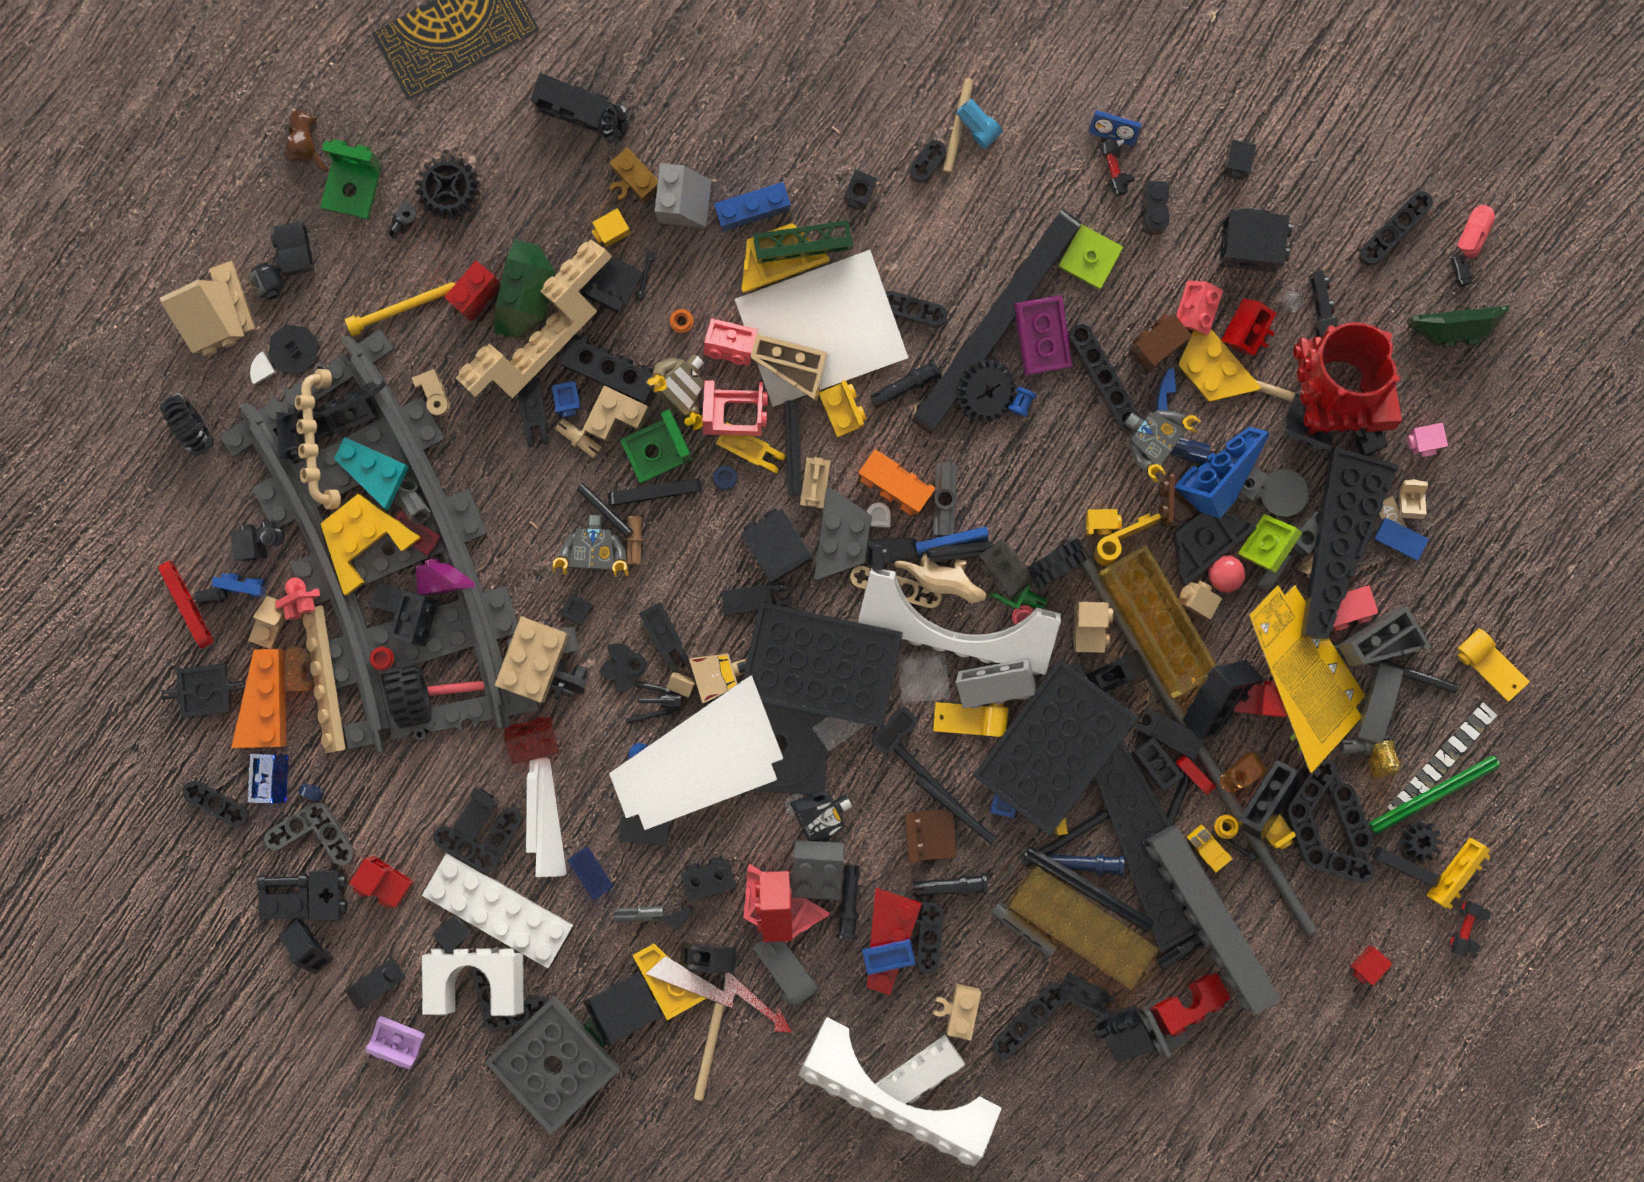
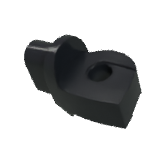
M407 201L397 209L392 218V225L388 229V235L393 239H396L400 233L405 234L408 227L413 225L416 220V210Z

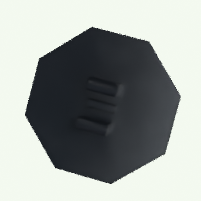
M285 325L271 336L268 357L280 372L302 374L316 363L319 342L307 327Z

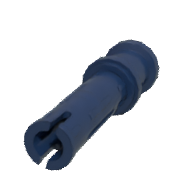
M1050 854V858L1060 861L1061 865L1070 870L1095 871L1098 876H1102L1103 873L1118 874L1119 877H1123L1124 855L1106 857L1103 854H1099L1096 857Z

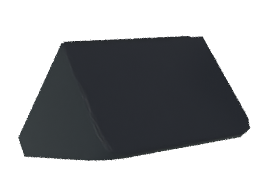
M325 416L315 420L317 424V430L314 434L316 443L334 432Z
M688 906L663 917V920L677 930L692 912V907Z

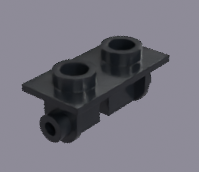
M296 408L288 409V413L276 412L279 458L303 460L298 454L302 438L296 428L297 421L300 419V413L297 412Z

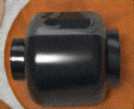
M262 263L250 270L251 274L248 277V282L256 297L266 298L267 301H270L280 296L279 292L283 289L284 282L275 266Z

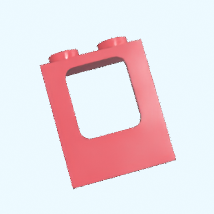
M705 381L703 435L761 436L762 426H767V412H763V406L768 404V392H763V382H759V391L715 390V381ZM725 404H756L758 406L756 425L724 424Z

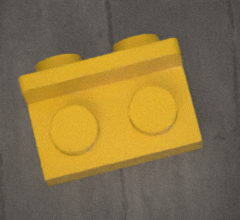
M844 380L841 384L819 393L837 438L864 427L863 421L867 418L862 406H856L854 398L857 395L852 384L847 385L846 380Z

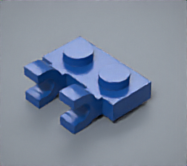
M222 573L221 578L213 577L211 584L213 587L223 588L227 592L236 594L238 592L248 593L251 597L256 598L265 597L267 587L262 586L265 582L264 579L246 578L244 583L238 581L241 579V575L234 573L229 575Z

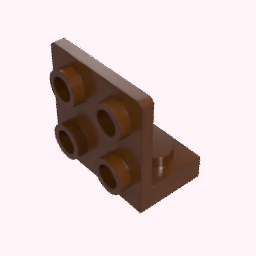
M1169 474L1159 484V497H1163V504L1158 509V513L1161 516L1159 521H1162V527H1180L1193 516V505L1175 491V485L1181 479L1175 478V474Z
M948 809L904 813L909 863L921 860L955 858L957 856L954 817Z

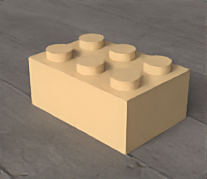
M521 616L495 686L544 703L570 634Z

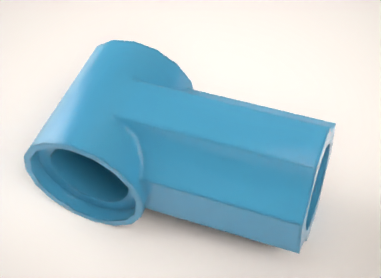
M969 99L956 112L957 116L971 130L974 140L984 149L989 147L1003 133L1000 125L993 118L988 117L973 99Z

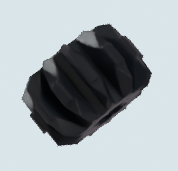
M1418 821L1417 826L1414 823H1410L1409 829L1411 832L1407 830L1402 831V834L1407 836V839H1400L1401 844H1407L1402 852L1405 854L1410 853V860L1418 858L1419 862L1424 863L1426 857L1429 860L1434 859L1432 852L1438 854L1441 852L1436 847V844H1443V840L1436 839L1441 832L1439 830L1432 831L1434 828L1432 823H1428L1426 826L1424 821ZM1419 837L1424 838L1423 841H1426L1424 846L1419 845L1420 843L1417 842Z

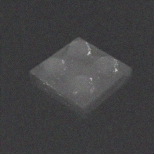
M945 651L898 655L897 664L902 703L950 698Z

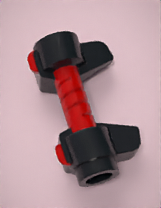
M1124 139L1107 141L1099 145L1101 154L1107 159L1112 177L1109 183L1114 196L1128 193V185L1135 180L1130 173H1120L1117 157L1121 156V147Z
M1470 901L1462 903L1460 913L1465 916V920L1460 933H1453L1450 939V944L1452 945L1451 952L1464 957L1468 951L1477 953L1481 947L1469 937L1475 919L1489 920L1491 916L1489 910L1483 909V906Z

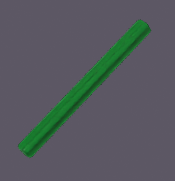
M1490 756L1369 822L1371 831L1374 834H1378L1500 767L1498 759L1495 756Z

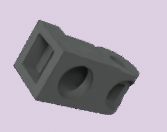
M1318 509L1301 525L1299 530L1302 534L1292 548L1302 558L1310 554L1316 544L1321 512Z

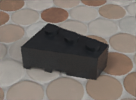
M541 72L530 99L536 112L602 134L601 124L606 109L612 105L609 98L604 95H593L581 87L569 85Z
M1247 660L1214 666L1208 672V678L1205 683L1198 689V695L1195 700L1188 706L1187 713L1182 721L1200 740L1217 736L1236 714L1233 710L1241 700L1246 702L1250 698L1248 692L1255 684L1261 685L1265 679Z

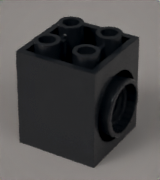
M1254 208L1231 209L1223 219L1219 266L1277 272L1285 264V261L1288 262L1290 247L1286 246L1287 237L1290 238L1292 234V223H1289L1290 215L1273 214L1266 210Z

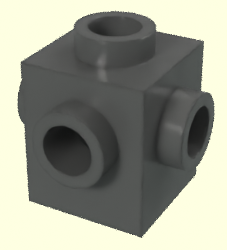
M1253 466L1245 481L1248 483L1249 488L1244 483L1236 499L1242 503L1245 500L1250 502L1254 498L1258 500L1265 490V487L1262 485L1268 475Z

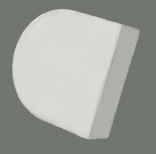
M883 503L872 504L867 510V513L872 515L871 527L890 528L891 513L888 506Z

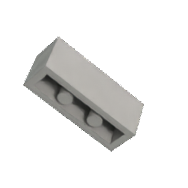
M1029 658L958 671L956 680L963 708H978L988 703L1001 704L1007 700L1016 698L1022 700L1035 695L1036 683Z

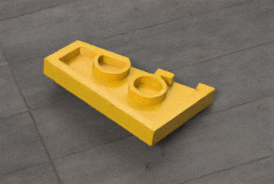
M654 943L632 955L666 1020L706 999V997L646 974L665 956L668 957Z

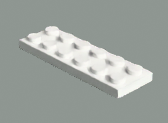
M449 853L445 854L422 894L423 897L546 968H549L573 927L571 923Z

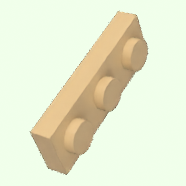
M229 261L209 268L213 281L227 283L243 333L246 334L257 330L234 262Z

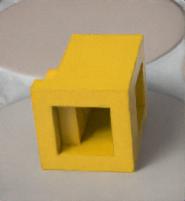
M1091 509L1086 511V536L1094 534L1093 531H1097V535H1110L1112 530L1122 528V516L1117 515V509Z

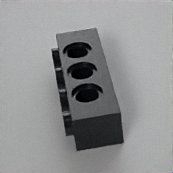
M576 335V338L572 337L564 345L557 360L560 366L647 405L653 390L646 384V381L652 377L653 369L642 365L641 368L632 365L633 360L623 355H620L619 358L610 355L612 351L601 345H598L597 348L588 345L590 341L579 335ZM585 353L593 354V360L589 364L581 363V357ZM606 363L615 364V370L611 374L603 373V366ZM628 373L637 374V380L633 384H627L624 381L625 376Z

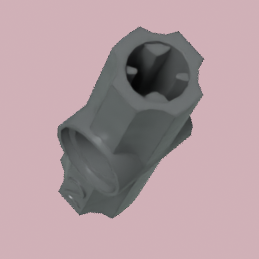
M936 463L933 536L943 537L954 534L957 464ZM941 494L949 495L951 504L942 506L938 502V497Z

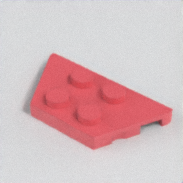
M749 864L744 918L757 926V918H761V916L756 917V902L760 901V897L756 898L755 883H760V872L763 871ZM790 888L792 934L794 938L820 920L828 917L830 912L807 898L792 897V889Z

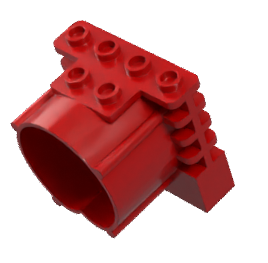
M1347 323L1336 328L1329 326L1322 338L1314 337L1311 340L1300 338L1297 344L1294 345L1293 356L1295 360H1298L1299 366L1297 368V380L1302 385L1300 400L1302 405L1305 404L1306 410L1304 424L1305 427H1308L1310 434H1315L1317 431L1330 433L1331 430L1344 432L1347 429L1359 431V429L1366 428L1367 432L1396 430L1402 421L1396 384L1400 377L1396 375V365L1391 359L1393 350L1391 342L1393 335L1391 333L1381 331L1365 323ZM1330 362H1345L1358 368L1362 374L1359 388L1363 393L1351 392L1337 385L1327 374L1324 365Z

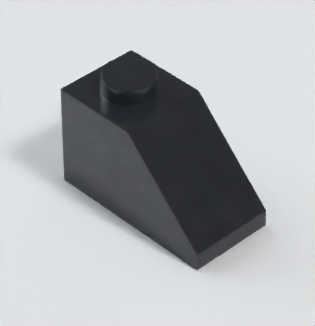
M1136 649L1088 673L1087 677L1104 692H1108L1137 678L1148 670Z
M681 943L680 965L687 969L709 973L734 972L736 948L712 944Z

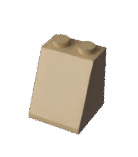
M196 280L160 297L162 305L192 353H202L203 356H210L217 353L218 348L233 346L236 344V340L244 337L226 282Z

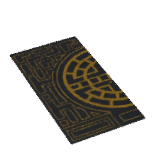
M432 0L376 30L372 35L407 99L410 100L538 31L539 28L524 0Z

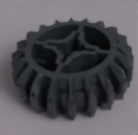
M442 155L441 162L439 163L435 158H432L434 165L430 167L429 164L425 163L424 167L427 172L419 171L418 173L423 180L415 181V184L421 187L415 190V193L421 196L418 202L425 204L423 209L426 212L432 210L431 215L434 218L439 213L441 220H445L447 214H449L451 220H455V213H458L461 218L464 217L462 210L466 208L468 212H471L472 209L469 203L476 205L478 201L473 196H479L481 193L478 189H475L481 185L479 180H474L478 176L477 172H471L473 167L470 163L464 166L465 160L463 158L456 162L454 155L450 156L449 161H447L445 155ZM447 170L457 171L456 174L453 173L448 177H444L440 174L441 172ZM465 178L467 187L462 197L458 189L462 184L461 181ZM435 179L438 186L434 191L435 195L431 198L430 184ZM441 181H443L445 184H449V186L451 184L452 190L455 193V195L451 191L448 192L447 190H445L444 185L441 183ZM446 199H453L457 202L452 205L438 204Z
M177 393L161 403V413L167 425L181 445L185 447L186 451L197 457L213 447L214 440L209 429L188 399Z

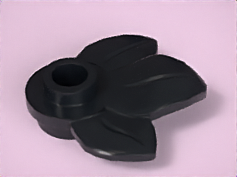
M610 644L607 646V649L612 659L603 664L599 673L608 679L616 680L617 691L629 690L634 686L637 677L645 673L647 661L641 654L633 653L625 644ZM635 660L640 664L637 670L631 668V663Z

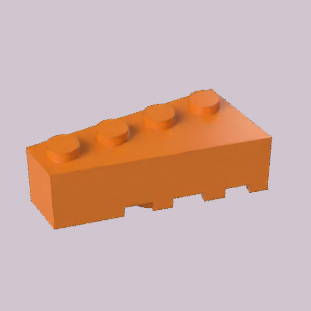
M257 649L253 651L231 748L287 746L284 649Z

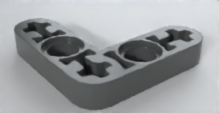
M314 802L271 828L264 836L266 846L272 850H278L314 829L335 864L347 865L355 857L353 846L329 807L323 802ZM314 807L317 809L322 808L324 812L321 813V817L324 821L329 818L331 822L319 828L318 824H321L322 821L319 817L314 818L312 816L315 812ZM294 819H299L303 822V830L299 833L293 832L291 829V823ZM285 825L286 832L292 838L289 839L288 835L279 840L280 845L272 843L271 840L274 838L272 834L278 835L283 833L285 830L282 826ZM327 827H333L337 831V836L332 841L327 840L324 836V831ZM342 839L343 843L339 844L342 850H348L347 860L344 858L339 859L337 856L340 854L338 847L336 846L332 849L330 845Z

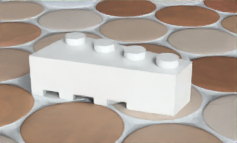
M945 1034L875 1085L893 1099L903 1104L908 1102L911 1104L922 1096L921 1093L928 1089H933L944 1078L956 1073L965 1064Z

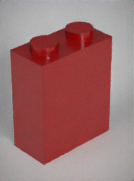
M476 260L444 298L459 313L472 322L499 291L500 282Z

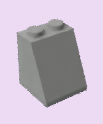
M660 163L655 214L658 222L706 228L711 180L686 166Z

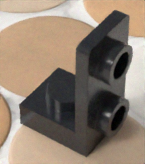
M913 537L868 539V564L873 570H883V563H895V561L915 562L916 539Z
M481 787L475 788L471 794L472 799L453 826L456 831L471 840L476 838L500 801Z

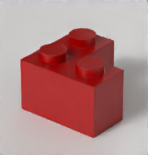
M1264 681V685H1254L1248 692L1250 698L1246 702L1241 700L1233 710L1237 713L1287 717V711L1275 681Z
M371 856L364 859L349 884L354 886L352 890L362 897L375 895L379 898L378 902L381 905L390 909L391 906L393 908L399 907L414 881L376 856Z
M789 871L760 872V883H755L756 898L760 897V901L756 902V917L761 916V918H757L758 933H763V942L793 941Z

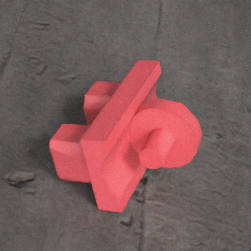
M299 578L289 579L285 584V591L288 595L275 601L276 609H284L286 620H297L302 618V614L315 611L313 599L319 597L320 593L319 589L306 592V586Z

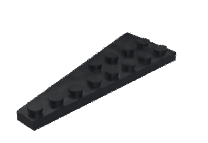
M1337 447L1330 450L1302 625V636L1321 641L1328 640L1338 616L1339 606L1346 597L1351 578H1354L1359 558L1363 556L1374 529V522L1378 513L1383 508L1384 504L1382 503L1387 492L1391 489L1394 474L1399 469L1398 464Z

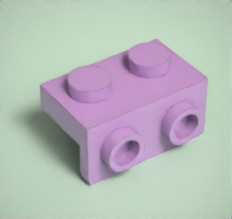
M380 1016L365 1052L372 1054L376 1058L392 1062L399 1067L411 1069L419 1055L425 1033Z

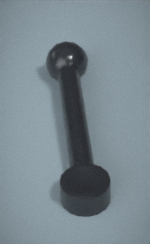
M652 251L647 252L645 255L647 262L640 289L635 295L638 300H643L645 297L644 288L650 265L655 259V254Z
M1215 831L1212 832L1211 835L1215 840H1221L1254 861L1257 859V856L1228 839L1220 838Z

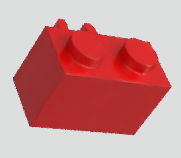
M1243 298L1221 341L1237 352L1255 356L1259 346L1268 348L1269 345L1264 342L1265 335L1274 336V332L1269 330V327L1277 313L1259 301Z

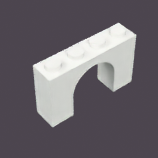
M445 948L431 949V953L422 955L423 1014L446 1015L455 1012L456 978L459 972L467 965L482 970L490 982L491 1015L514 1016L524 1013L523 953H514V949H499V953H491V949H476V953H468L466 948L454 949V953H446Z

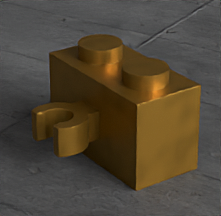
M628 147L610 162L612 170L621 181L612 183L609 190L613 192L617 188L622 189V194L617 197L619 201L626 199L630 189L644 204L657 193L658 179Z

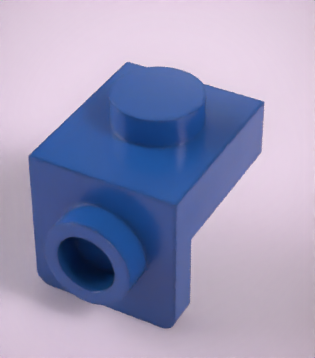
M576 381L552 385L557 415L562 414L563 418L576 415V411H581Z

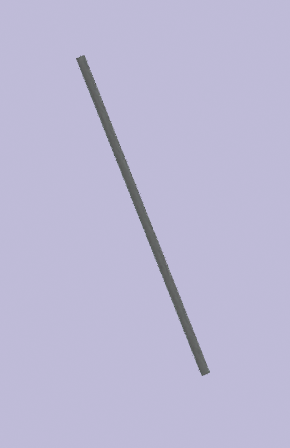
M1074 535L1073 537L1066 540V542L1069 543L1072 540L1078 538V536ZM1090 558L1080 565L1102 601L1109 603V608L1113 609L1114 621L1133 651L1137 649L1148 670L1146 672L1173 718L1178 723L1188 727L1182 721L1186 715L1092 559ZM1203 743L1197 757L1240 826L1239 819L1244 809ZM1243 831L1306 936L1316 932V927L1264 842Z

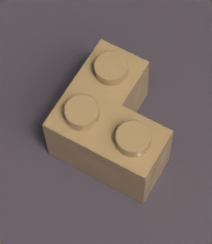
M604 386L583 430L596 438L608 442L618 421L639 431L650 409L648 406Z
M1078 602L1074 604L1073 652L1105 653V648H1109L1110 637L1109 634L1105 633V628H1108V624L1112 623L1113 609L1109 608V603Z

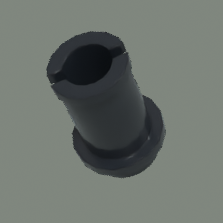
M1465 254L1461 255V257L1458 255L1451 258L1450 262L1456 277L1454 282L1458 284V287L1473 283L1472 278L1474 276L1470 274Z
M215 587L195 592V600L199 607L215 602L224 603V600L228 599V592L223 588Z

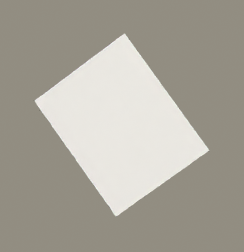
M870 250L735 299L744 326L758 329V334L818 349L829 354L820 390L908 358ZM757 363L772 407L806 395Z

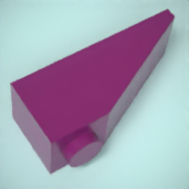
M439 559L425 560L424 565L416 566L419 595H436L475 588V582L451 564L439 563Z

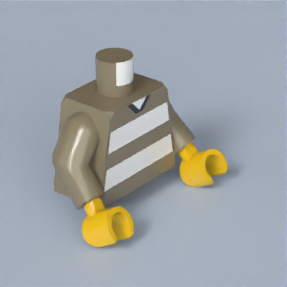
M692 354L687 362L677 358H670L656 363L652 377L646 381V384L673 412L688 416L684 421L687 426L693 424L692 429L694 431L703 427V418L699 415V404L705 382L696 372L704 362L698 356Z

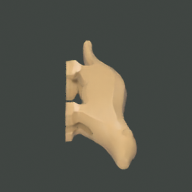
M927 553L923 554L920 566L910 562L895 561L894 565L896 567L909 571L925 589L932 593L955 594L964 598L969 603L984 601L987 597L986 593L975 586L964 573L967 562L965 560L955 559L954 568L938 566L936 563L930 562L927 558Z

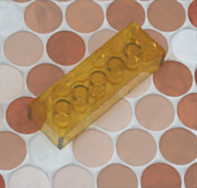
M1145 545L1098 572L1099 577L1170 699L1183 695L1206 681L1208 672L1217 665L1148 546Z
M1034 864L1007 903L1010 908L1131 990L1158 951V948Z

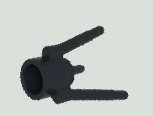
M636 681L634 686L666 693L661 694V698H639L637 700L638 703H661V708L666 709L627 718L626 722H637L662 715H674V711H681V694L671 691L666 687Z

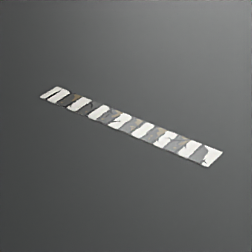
M1482 703L1391 802L1388 808L1393 810L1430 790L1494 720L1497 714L1485 703Z

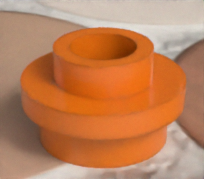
M678 309L670 316V326L675 332L686 333L692 329L694 319L689 311ZM679 318H685L686 324L680 326L677 321Z

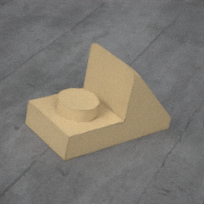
M266 596L253 616L256 622L248 641L268 649H273L283 625L285 614L283 608L276 609L275 601L277 599Z

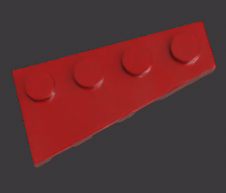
M875 887L870 948L910 939L921 908V902ZM899 968L868 975L867 988L890 995Z

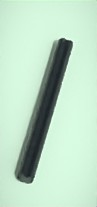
M1032 846L1026 850L1024 858L1143 931L1148 932L1152 928L1153 920Z

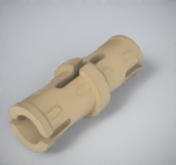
M563 418L560 423L567 430L561 425H557L555 428L556 431L572 442L571 445L574 447L578 446L591 456L592 459L598 454L591 447L597 452H600L603 448L586 435L587 432L583 429L580 431L567 421L566 418Z

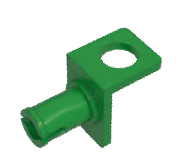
M1030 578L1023 579L1012 602L996 593H990L989 595L1013 609H1019L1022 603L1033 609L1045 608L1038 603L1042 605L1047 604L1046 598L1029 590L1033 581Z

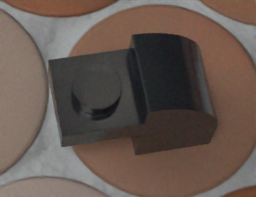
M391 958L357 981L345 992L357 1010L360 1011L404 980L406 976L394 959Z

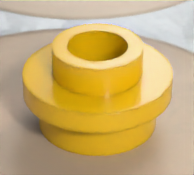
M1222 815L1216 819L1214 830L1220 838L1230 839L1238 833L1239 825L1233 816ZM1223 823H1227L1229 825V830L1227 832L1224 831L1222 828Z

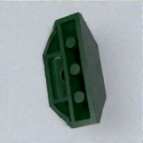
M518 240L514 241L506 258L497 297L494 334L518 339L545 319L549 300L540 291L544 288V283L549 278L555 277L556 272L539 245Z
M1509 305L1414 315L1407 319V324L1433 345H1442V348L1456 347L1457 343L1466 342V346L1481 344V340L1487 338L1507 314Z

